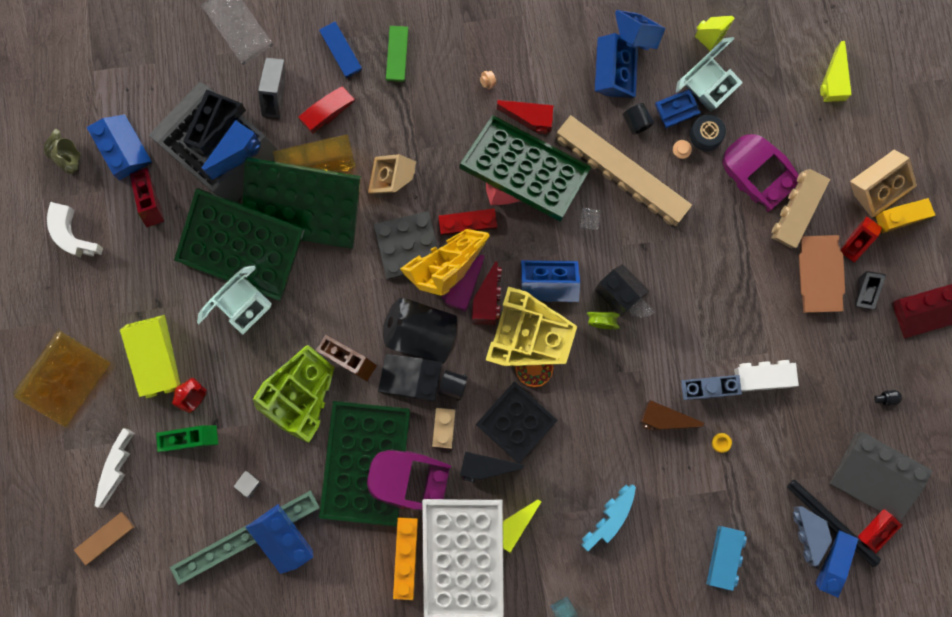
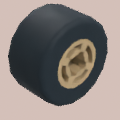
M708 114L699 117L690 130L692 144L702 151L716 149L725 138V124L715 115Z

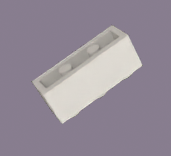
M789 360L778 361V364L771 365L769 361L759 362V366L743 363L739 364L740 367L734 369L735 375H740L742 392L799 386L796 363H790Z

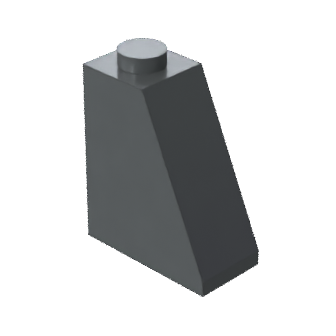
M265 59L258 89L262 117L281 118L286 76L284 59Z

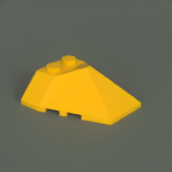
M466 229L446 240L447 244L437 249L435 246L430 249L431 254L423 258L420 255L403 266L401 271L419 290L440 296L445 295L450 291L451 287L465 276L490 235L486 232Z

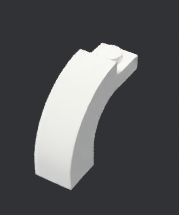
M50 202L47 213V226L54 242L63 250L81 258L82 252L88 256H94V254L101 255L103 247L96 243L78 240L74 237L71 230V222L75 210L69 206Z

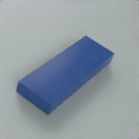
M336 22L319 30L345 78L362 70L361 65Z

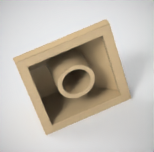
M400 154L375 157L368 193L378 194L398 191L413 180L416 161Z

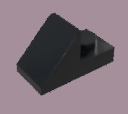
M865 271L858 278L860 288L855 300L856 306L870 309L876 308L886 274Z

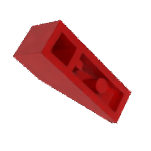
M497 100V110L528 129L536 131L538 134L551 132L554 105Z

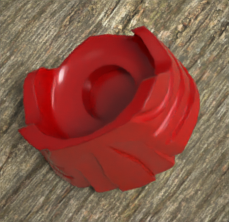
M191 378L176 387L172 405L180 408L182 411L191 413L203 401L207 390L195 378Z

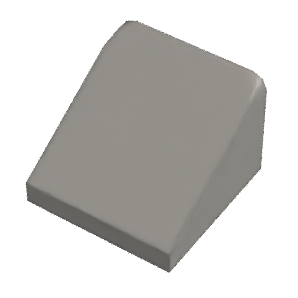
M245 470L234 487L244 496L250 498L261 481Z

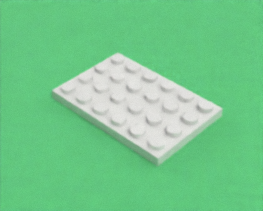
M423 499L424 617H504L503 500Z

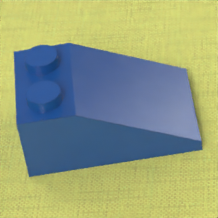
M235 120L204 163L202 169L213 180L243 164L247 157L251 158L257 155L261 148V143L253 131Z

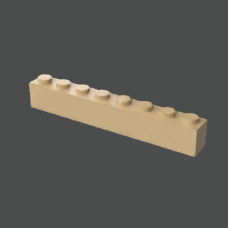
M570 115L558 130L556 138L560 145L568 146L572 149V153L575 156L584 158L588 161L587 164L591 168L599 169L603 172L602 175L606 179L618 183L617 186L621 190L630 192L637 202L645 203L652 213L661 215L667 224L677 226L692 206L691 203Z

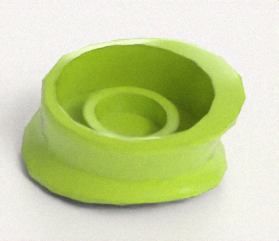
M586 313L589 317L588 325L602 329H620L617 324V318L620 316L619 313Z

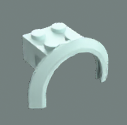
M735 38L722 39L677 82L676 93L686 86L710 112L716 109L743 83L731 69L725 72L714 60Z
M255 266L243 267L200 310L197 323L200 324L214 306L217 305L230 318L229 322L243 335L267 312L272 303L245 278L255 270Z

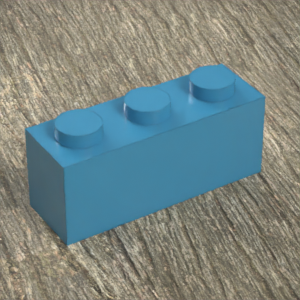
M718 526L706 582L707 585L731 591L734 590V587H737L739 580L737 570L738 567H741L743 556H740L741 550L745 547L747 537L744 536V531Z

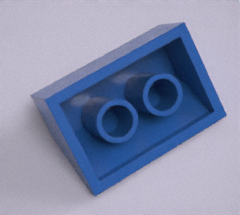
M616 33L598 37L595 92L610 97H636L638 46L637 48L627 46V42Z
M126 115L102 118L86 127L112 174L119 181L152 163Z
M521 260V290L528 292L539 301L579 302L580 275L578 261Z
M279 504L246 526L248 532L280 574L295 570L313 558V549Z

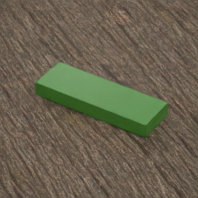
M390 26L386 81L405 82L408 27Z

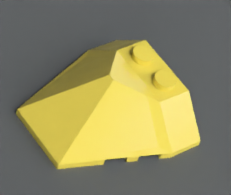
M508 287L503 302L504 309L494 341L490 344L486 361L502 366L566 364L577 326L534 298L528 292Z

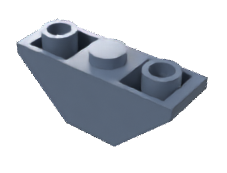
M740 375L681 380L683 400L712 399L742 394Z
M802 506L794 507L793 518L795 523H798L800 529L798 537L800 542L804 544V559L809 565L817 566L832 542L827 521Z

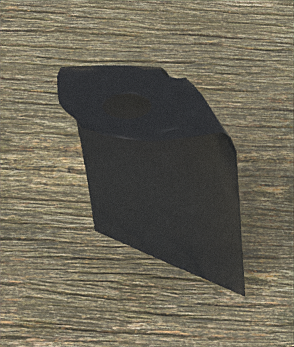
M399 298L390 308L383 325L384 344L392 350L444 364L455 339L457 315L410 299ZM391 317H393V323L391 327L388 328V321ZM399 319L402 320L401 326H398Z

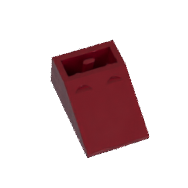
M498 262L493 264L473 299L472 324L495 325L496 320H499L500 306L496 305V303L500 301L501 286H497V282H501L502 267H498Z

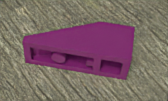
M480 255L472 263L465 276L451 287L448 293L443 295L442 299L445 300L444 304L446 306L467 312L485 259L484 255Z

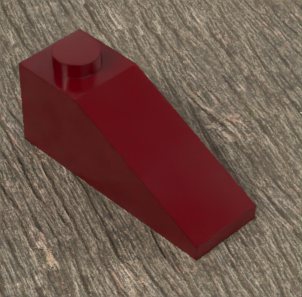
M148 168L131 173L130 179L137 211L146 228L164 222L162 208Z

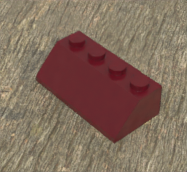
M952 284L892 302L904 339L952 325Z

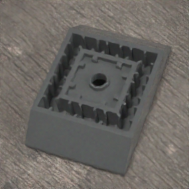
M199 82L148 136L213 194L238 203L243 197L245 162L213 180L202 169V166L224 135L206 155L189 149L183 142L206 89L214 92L210 87ZM242 115L237 122L253 131L261 143L259 152L251 158L276 162L282 156V153Z

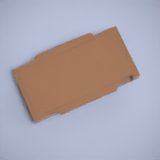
M839 235L802 236L800 240L799 269L803 313L843 311L845 278L843 253L840 252V247L838 246Z

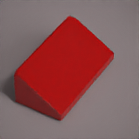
M884 509L859 534L858 538L876 554L902 527V524Z

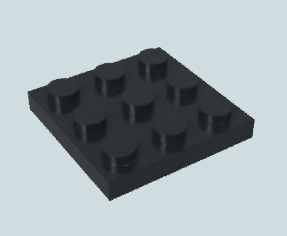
M514 381L475 425L519 464L558 420Z

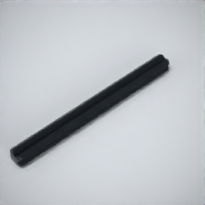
M792 480L788 484L787 488L817 516L827 521L828 526L836 534L840 530L858 538L796 480ZM858 538L855 551L872 567H876L880 563L881 558Z

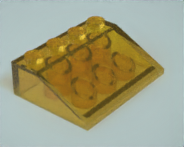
M58 328L13 391V395L16 399L66 427L108 368L110 362Z

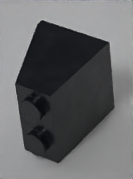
M623 264L613 269L599 282L595 289L610 307L620 314V317L649 292Z

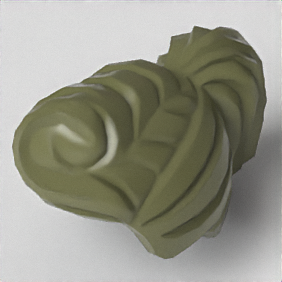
M55 129L44 144V154L52 159L64 172L73 174L78 171V161L80 160L81 153L77 150L73 141L61 138L60 130Z

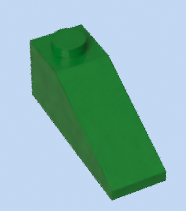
M201 425L156 433L157 452L218 445L217 425Z

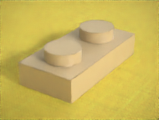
M436 408L432 447L452 449L455 410Z

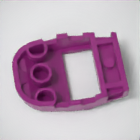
M744 135L738 138L724 152L722 163L729 177H732L737 183L738 189L748 194L755 203L759 201L767 207V212L771 211L798 184L797 178L799 175L789 159L774 145L759 135ZM774 155L784 165L786 171L760 193L747 178Z
M382 451L371 462L367 487L370 494L380 502L391 504L401 509L423 510L422 503L405 500L412 461L429 464L422 501L423 499H444L451 465L416 452Z

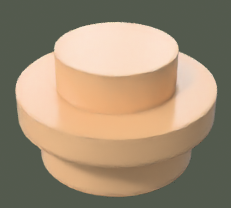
M484 71L481 73L480 81L482 86L492 89L496 85V78L493 72Z
M679 140L673 146V153L679 159L689 157L692 152L690 143L685 140Z

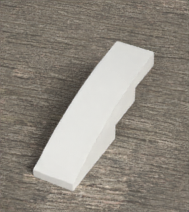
M122 429L105 462L95 501V507L104 508L125 476L119 470L130 455L124 449L135 433L129 429Z

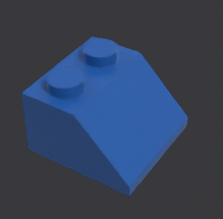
M616 10L615 15L620 38L627 42V46L632 48L639 46L645 50L658 48L666 29L665 27L642 14Z

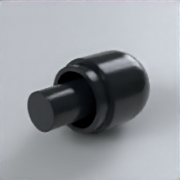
M887 390L882 392L881 395L874 396L875 403H883L886 406L898 405L902 401V395L897 390Z

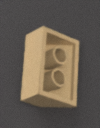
M896 150L891 151L850 181L854 196L871 217H875L917 186L910 158Z

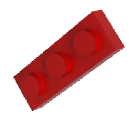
M495 208L438 216L441 235L461 233L466 229L480 231L497 228Z

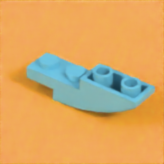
M633 484L629 487L627 485L622 487L618 492L620 495L615 500L613 498L604 505L606 509L603 512L608 518H602L596 524L597 529L593 533L588 532L582 538L583 543L581 546L586 551H589L601 538L605 543H608L621 528L633 503L636 489Z

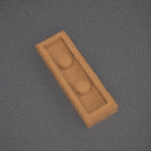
M121 512L74 549V551L86 566L135 527L127 516Z

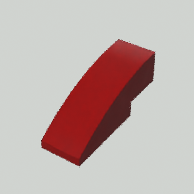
M342 86L317 101L298 118L313 135L325 123L328 125L352 104L355 99Z

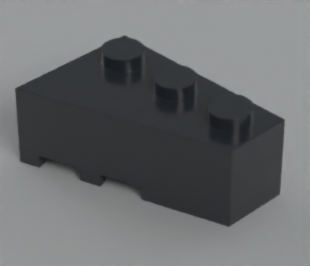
M206 89L183 142L189 149L206 155L246 109L242 103Z

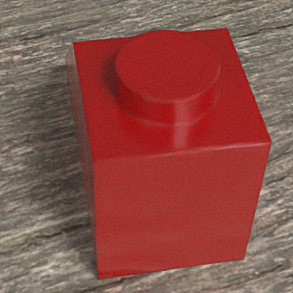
M866 216L842 246L840 252L855 263L878 238L882 227Z

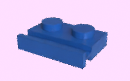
M690 89L655 103L665 129L696 117L701 113Z

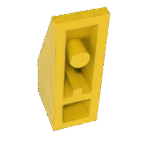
M929 198L882 211L875 217L878 225L882 227L881 233L883 234L936 215Z

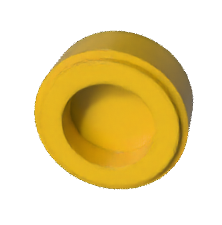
M719 433L712 438L711 445L716 452L724 453L730 450L732 440L727 434Z

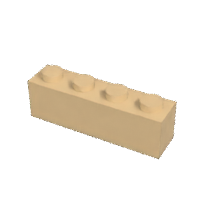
M811 169L804 170V172L802 171L799 174L796 189L790 192L788 197L790 201L781 210L780 216L782 217L779 223L774 225L771 239L789 248H797L830 181L829 178Z

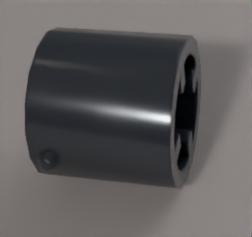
M644 103L637 104L622 114L632 135L639 134L654 125Z
M445 370L438 394L454 398L456 401L461 400L468 377L466 374L461 375Z

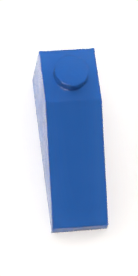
M840 530L838 531L815 582L819 590L837 598L839 597L849 573L858 538Z

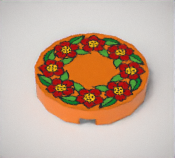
M553 365L515 366L516 376L520 382L533 388L546 384L552 377L554 369Z

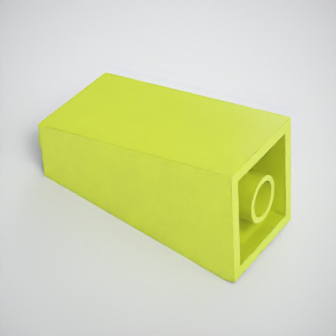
M165 315L130 323L121 328L120 333L139 397L151 398L156 396L157 392L164 391L165 393L175 391L176 387L180 385V379Z

